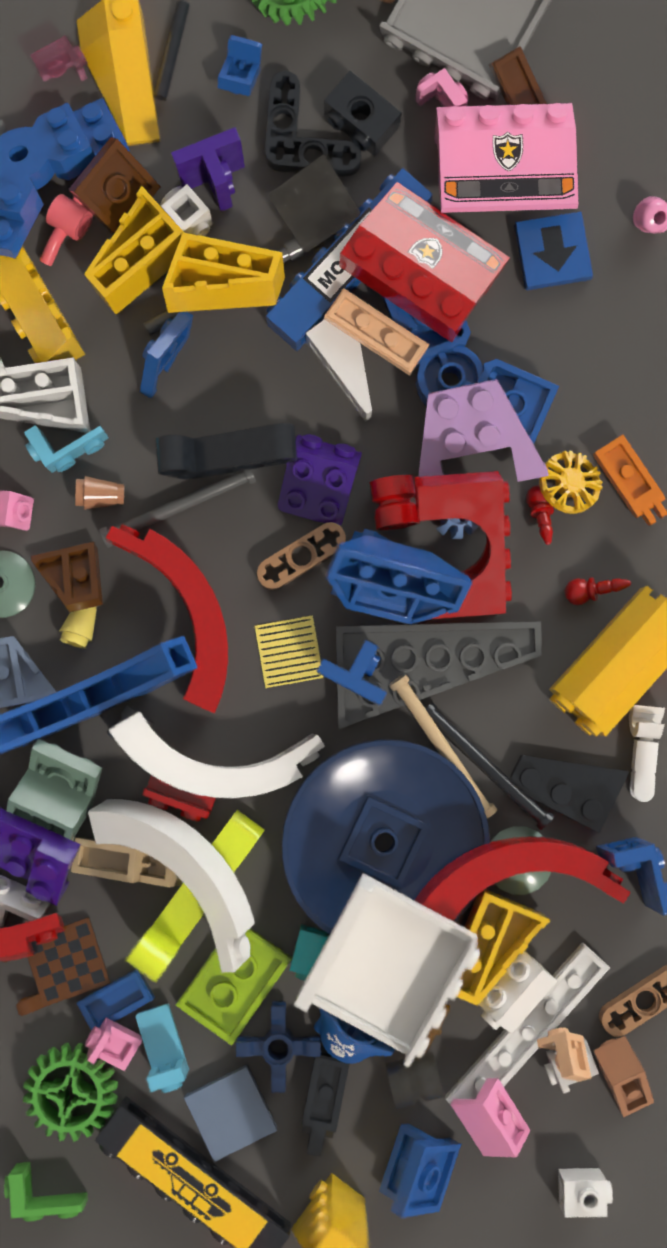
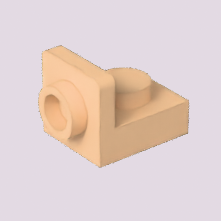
M556 1028L549 1030L547 1037L537 1039L538 1047L557 1051L555 1061L561 1073V1078L578 1082L592 1079L583 1035L570 1033L568 1028Z

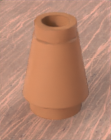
M85 476V479H76L75 506H84V510L124 504V484H117Z

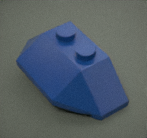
M369 535L339 544L326 573L327 580L346 609L407 624L429 620L447 612L448 614L458 612L472 585V580L432 552Z

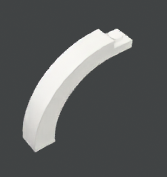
M139 711L108 729L120 747L148 773L178 789L197 795L217 798L255 796L287 786L303 777L296 764L301 763L302 766L311 763L320 756L317 751L325 747L319 735L310 734L290 748L267 760L245 766H215L192 760L173 750L156 735Z
M107 799L88 811L96 844L122 845L146 853L172 870L190 889L203 909L211 927L222 972H235L250 957V943L245 932L255 924L248 900L239 881L224 858L199 832L174 815L138 801Z

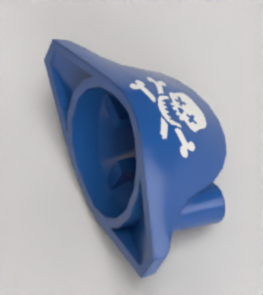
M319 1007L321 1016L314 1024V1029L320 1034L324 1048L333 1058L340 1062L354 1064L368 1057L391 1056L394 1053L395 1048Z

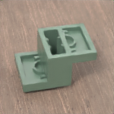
M38 739L31 750L28 770L8 799L6 811L74 841L75 835L88 815V811L93 806L102 767L95 765L87 758H80L64 751L56 744H49Z

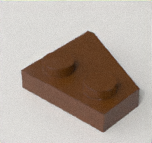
M94 542L31 556V561L69 612L103 605L98 548Z

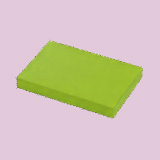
M251 928L245 932L250 943V957L235 972H222L215 947L175 1005L231 1046L292 960L291 956Z

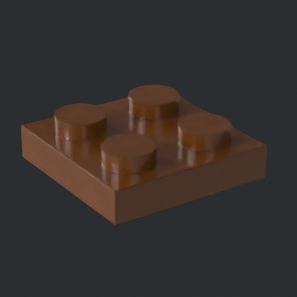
M110 137L68 190L114 235L120 226V218L124 212H129L137 200L136 194L142 186L153 197L161 186L117 138Z

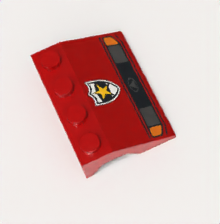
M396 182L362 221L340 252L339 267L450 342H453L468 316L492 286L510 257Z

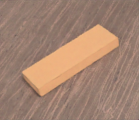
M344 288L324 316V320L409 376L429 348L427 342Z

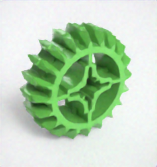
M64 1043L61 1051L54 1046L48 1050V1057L41 1054L36 1059L38 1066H31L28 1070L31 1078L27 1079L23 1084V1088L30 1091L24 1095L23 1102L33 1104L26 1111L27 1116L37 1114L38 1119L34 1126L38 1128L44 1123L48 1127L45 1131L46 1137L50 1136L54 1130L58 1131L59 1142L65 1139L67 1133H70L74 1142L80 1138L81 1131L88 1138L92 1136L94 1127L102 1129L105 1124L104 1118H110L114 1112L110 1105L116 1104L118 1096L112 1092L117 1089L118 1081L108 1080L114 1074V1068L104 1069L103 1065L106 1061L101 1059L96 1060L94 1064L87 1061L88 1053H83L84 1046L82 1043L76 1045L74 1052H72L69 1043ZM63 1066H70L65 1078H55L54 1081L46 1080L48 1073ZM82 1070L92 1078L95 1085L89 1084L84 1080ZM72 1080V1092L76 1095L70 1102L71 1096H69V1090L66 1088ZM48 1099L54 1100L58 1104L59 1112L51 1106ZM88 1103L96 1104V1107L90 1112L81 1116H72L76 1106H87Z

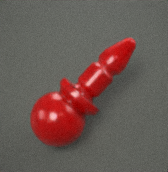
M536 485L528 491L526 501L531 508V517L537 519L541 538L546 545H550L553 536L550 516L554 513V507L544 498L540 485Z
M593 577L589 578L588 581L577 578L571 580L566 585L565 597L571 604L583 605L590 599L597 601L598 594H609L612 591L619 592L629 587L631 581L615 578L611 581L604 580L596 583Z

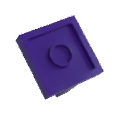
M236 127L171 152L182 187L188 184L192 189L209 182L220 211L222 212L233 207L231 195L236 192L232 183L233 177L231 173L245 168L241 139Z

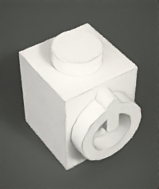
M188 184L184 187H175L169 191L160 203L163 210L184 233L204 237L209 233L210 226L213 224L210 210Z

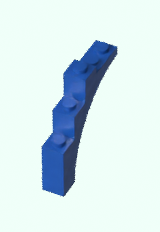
M182 636L160 643L117 666L75 685L0 714V754L21 746L30 745L38 739L49 738L74 724L96 717L124 702L146 695L197 669V664L185 637Z

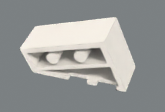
M74 358L5 368L7 374L0 377L1 419L85 433L90 432L82 371Z

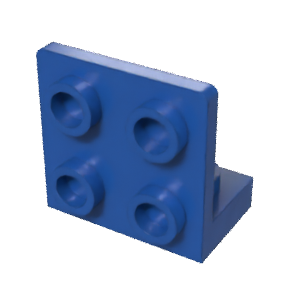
M632 837L596 846L598 856L609 861L608 864L611 867H619L620 871L636 869L644 905L663 916L667 915V883L663 882L661 869L664 868V859L660 849L656 848L655 844Z

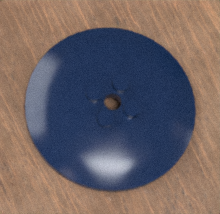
M373 740L362 742L340 750L328 757L306 777L298 788L287 811L283 826V866L287 881L301 908L311 920L330 934L362 874L415 900L425 885L447 864L470 850L490 843L488 821L481 800L470 781L445 757L431 749L407 741ZM381 833H389L393 838L391 847L385 851L377 850L375 847V839ZM474 898L467 903V905L459 912V914L453 922H456L460 918V916L470 906Z

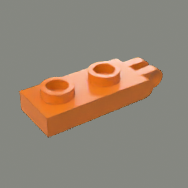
M623 434L593 454V457L635 518L642 516L644 521L651 526L656 522V519L650 509H653L659 518L667 515V511L661 503L665 500L663 492Z

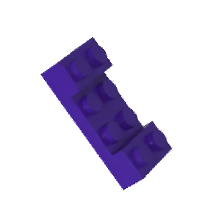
M0 808V868L16 877L28 880L25 892L33 895L40 901H47L57 906L69 886V881H66L81 844Z

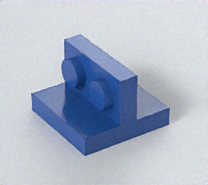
M365 641L349 672L325 659L322 660L317 670L318 674L377 705L382 704L387 694L386 691L362 679L364 674L369 677L373 674L381 657L375 654L378 646L368 641Z
M409 1123L401 1124L379 1189L380 1193L394 1201L391 1211L401 1218L439 1212L461 1144L452 1138L435 1139Z

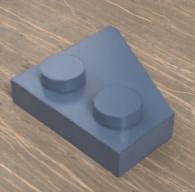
M14 636L0 638V708L31 703L56 693Z

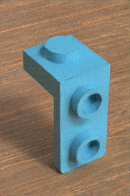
M36 425L24 432L29 440L25 447L34 461L41 460L44 466L52 473L56 470L63 472L76 463L74 459L84 453L90 455L97 452L105 445L104 441L109 438L104 429L99 426L55 453L44 433Z
M166 1003L138 1012L136 1015V1021L151 1066L147 1076L151 1092L161 1089L162 1093H167L182 1086V1082L185 1081L189 1072V1066L170 1005Z

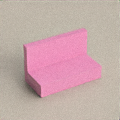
M487 1078L476 1099H453L451 1103L452 1108L483 1156L517 1158L531 1130L498 1078Z

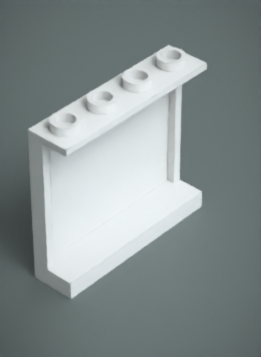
M362 874L306 977L294 1006L307 1012L311 1003L406 1054L404 1066L409 1068L415 1056L421 1058L430 1040L426 1036L431 1027L438 1029L446 1013V1009L443 1008L448 998L454 1000L459 993L463 983L460 977L465 968L471 970L480 954V950L476 949L478 935L375 879Z

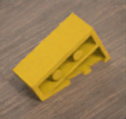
M487 889L477 894L464 928L478 935L476 949L480 950V954L471 970L465 968L460 979L463 980V983L456 997L478 1006L507 972L506 969L519 954L526 950L529 942L541 928L544 929L550 922V919L544 913Z

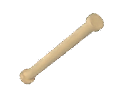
M403 674L389 684V687L392 691L396 690L438 753L453 763L470 781L481 800L486 818L491 817L497 811V808L493 803H488L408 684L410 680L408 676Z

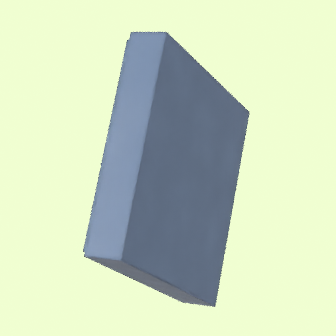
M248 1064L186 1094L184 1097L214 1162L277 1131V1125Z

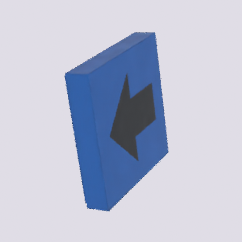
M582 211L515 223L514 228L526 291L588 281L593 278Z

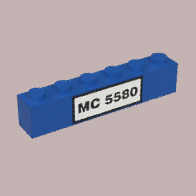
M404 168L396 176L390 174L383 181L379 188L381 192L374 200L367 199L358 209V217L350 225L345 223L334 236L336 241L328 249L325 247L320 249L312 260L313 265L305 274L303 272L298 273L289 285L290 290L283 298L279 296L276 305L268 306L266 310L268 313L266 315L267 325L295 351H298L306 343V332L324 320L325 314L344 288L352 293L361 283L360 280L339 267L340 252L358 226L396 182L429 204L432 203L433 194Z

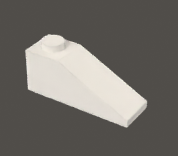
M323 320L306 332V342L363 419L367 421L371 418L372 407L361 345L337 327Z

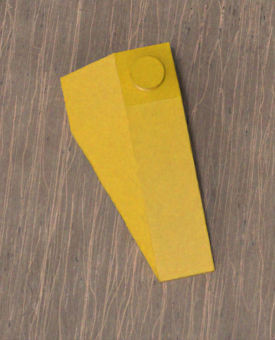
M101 0L77 20L81 54L127 145L160 142L146 33L139 0Z

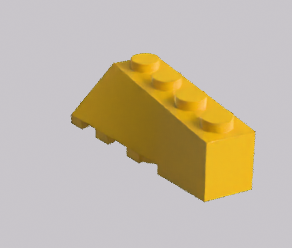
M23 245L16 258L0 255V304L5 311L11 308L16 317L11 323L21 339L27 337L30 341L32 348L28 349V352L34 363L74 358L76 360L85 355Z

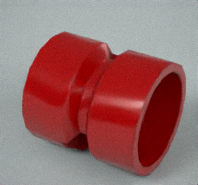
M412 475L388 476L369 482L372 502L379 505L374 514L376 530H396L420 524L416 512V503L410 501L415 496Z

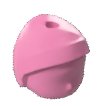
M655 196L643 199L636 206L633 213V221L636 227L646 233L665 232L667 230V202Z

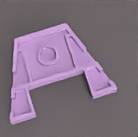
M498 379L428 394L418 477L444 475L441 460L511 447L518 482L549 476L548 468L538 454L535 445L524 429Z

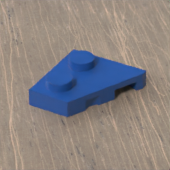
M179 312L174 319L168 318L160 331L159 338L156 341L150 340L143 351L142 357L145 359L140 392L149 398H152L157 391L158 375L162 370L168 373L176 356L189 337L193 315L189 312Z

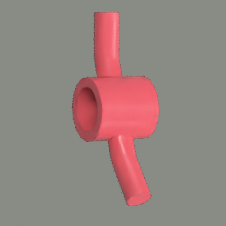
M59 194L48 209L46 223L55 229L50 235L39 259L48 266H52L66 236L78 241L86 234L91 225L93 214L75 196L71 199L64 194Z

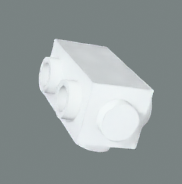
M525 951L517 956L506 969L507 972L479 1003L484 1010L481 1016L489 1025L496 1030L501 1026L511 1034L557 982L538 961Z

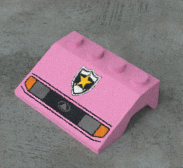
M572 103L437 107L435 144L438 146V184L441 213L578 209L576 125Z

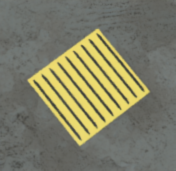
M313 616L255 626L265 688L324 678V676L317 673L321 659Z

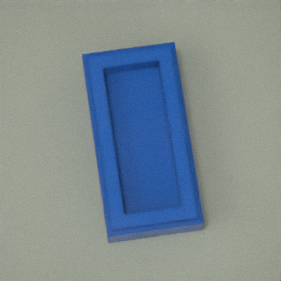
M135 968L110 984L82 998L76 1004L92 1031L95 1026L100 1028L105 1018L115 1022L154 1000L155 996L142 972Z

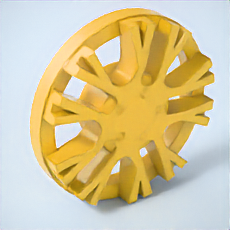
M563 451L552 456L545 463L549 476L539 478L540 489L544 498L555 509L569 514L581 513L588 510L597 501L600 490L603 487L601 486L603 482L599 478L601 473L597 470V466L594 467L586 459V455L582 456V453L575 454L572 453L573 451ZM564 460L566 467H561L557 461ZM572 461H575L574 468H572ZM581 465H582L588 472H585V473L582 472L581 469H580ZM585 478H592V481H585ZM546 479L555 480L556 486L548 488ZM585 487L593 489V494L588 493ZM557 491L562 494L558 500L553 497ZM567 497L573 498L574 507L565 505Z

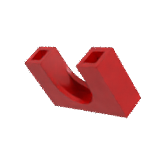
M498 471L414 477L416 512L419 521L452 518L467 519L479 525L486 534V544L480 559L473 566L461 572L472 580V585L459 611L451 614L447 612L432 619L506 614V601L512 600L511 583L505 579V569H511L510 549L505 548V536H510V519L508 515H504V503H509L510 500L508 481L503 482Z

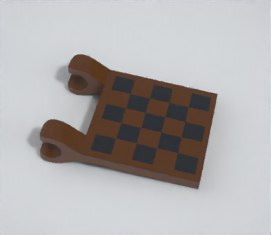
M90 917L64 925L65 931L57 933L58 938L54 941L44 944H37L36 940L32 941L35 955L28 957L39 993L19 1000L16 1008L20 1016L30 1014L43 1007L111 983Z

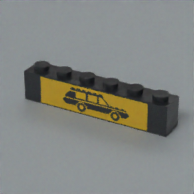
M125 1096L96 1137L95 1141L100 1144L99 1148L106 1156L112 1159L118 1158L127 1165V1170L132 1176L139 1180L145 1179L155 1187L156 1193L162 1199L168 1202L174 1201L183 1208V1213L189 1220L194 1223L201 1222L209 1228L212 1236L223 1245L229 1244L233 1248H282L290 1237V1221L127 1096Z

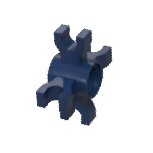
M272 1001L271 1029L266 1033L265 1037L238 1036L236 1041V1057L263 1056L265 1061L271 1065V1093H285L286 1064L291 1061L293 1055L320 1057L321 1036L294 1037L293 1033L286 1028V1001ZM275 1039H281L287 1043L288 1049L283 1053H276L271 1050L269 1044Z

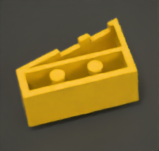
M142 186L137 192L136 196L138 198L129 212H124L120 218V226L111 240L107 239L84 273L95 292L115 315L169 271L180 238L184 232Z
M183 232L162 287L168 313L276 305L285 279L282 252Z

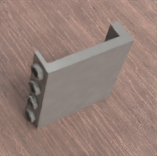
M398 0L386 23L382 21L380 24V29L384 37L383 41L397 51H401L402 48L413 53V59L423 66L430 67L432 64L441 70L445 68L455 83L461 80L470 85V91L485 100L491 97L497 100L501 91L488 64L519 46L524 51L551 0Z

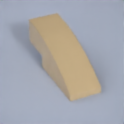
M75 838V842L81 844L72 863V873L129 883L142 882L164 887L182 885V880L160 861L137 849L116 844H96L95 839Z

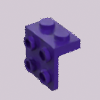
M297 435L298 460L287 463L278 500V509L282 512L322 523L332 522L341 525L344 520L362 452L355 451L354 447L347 444L339 443L333 445L322 442V439L315 435Z

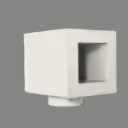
M600 1168L558 1169L559 1206L564 1217H607V1204H611L613 1200L611 1182L605 1179Z

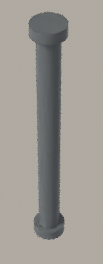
M251 470L239 471L121 524L139 531L249 482L251 485L256 480ZM119 524V525H117V526H114V527H116V528L119 529L120 526H121V524ZM104 527L99 529L104 543L109 548L114 545L106 542V536L110 529Z

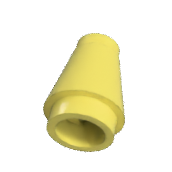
M96 607L70 612L59 630L62 633L60 641L77 648L86 649L88 642H92Z

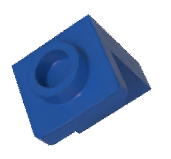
M234 35L230 36L227 58L218 76L217 88L250 97L260 73L262 44L260 42Z

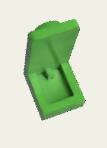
M30 1162L16 1163L5 1178L4 1194L6 1199L10 1198L11 1218L23 1217L24 1221H36L45 1215L57 1214L59 1218H71L82 1212L88 1201L87 1192L33 1197Z

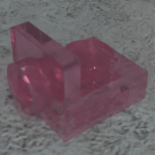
M66 36L30 55L43 81L60 77L71 66H73L81 81L87 79L83 66L88 64L78 45L71 46Z

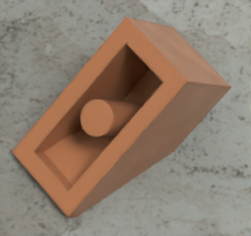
M625 1036L619 1039L607 1040L600 1048L593 1050L600 1070L623 1117L654 1103L645 1071Z

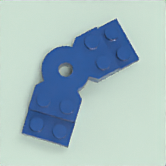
M103 97L75 111H72L67 102L38 116L33 127L12 129L0 136L1 256L17 257L44 205L37 190L46 185L54 174H56L57 178L67 180L79 176L110 137L117 138L130 151Z
M382 296L390 319L429 344V348L415 367L418 368L416 376L417 392L421 401L426 406L428 394L431 392L498 379L528 436H530L533 444L535 443L559 388L558 385L499 359H494L482 365L477 355L465 347L471 334L467 321L463 324L454 341L450 342ZM448 372L454 373L459 378V383L455 386H449L443 382L442 375Z

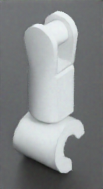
M634 705L629 712V727L632 736L640 737V739H634L629 792L635 799L641 802H648L655 793L654 773H656L659 744L653 741V739H660L662 736L664 724H661L665 708Z

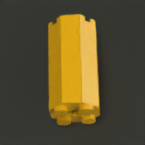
M648 586L640 588L549 689L553 693L549 698L550 702L563 713L568 711L576 716L578 719L574 723L589 736L591 734L596 737L598 735L607 736L667 669V598L661 594L657 599L651 597L649 594L653 589Z

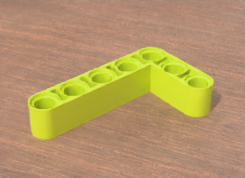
M237 809L211 845L224 858L234 873L265 829ZM184 883L126 959L127 962L154 982L165 970L181 944L204 914L199 902Z

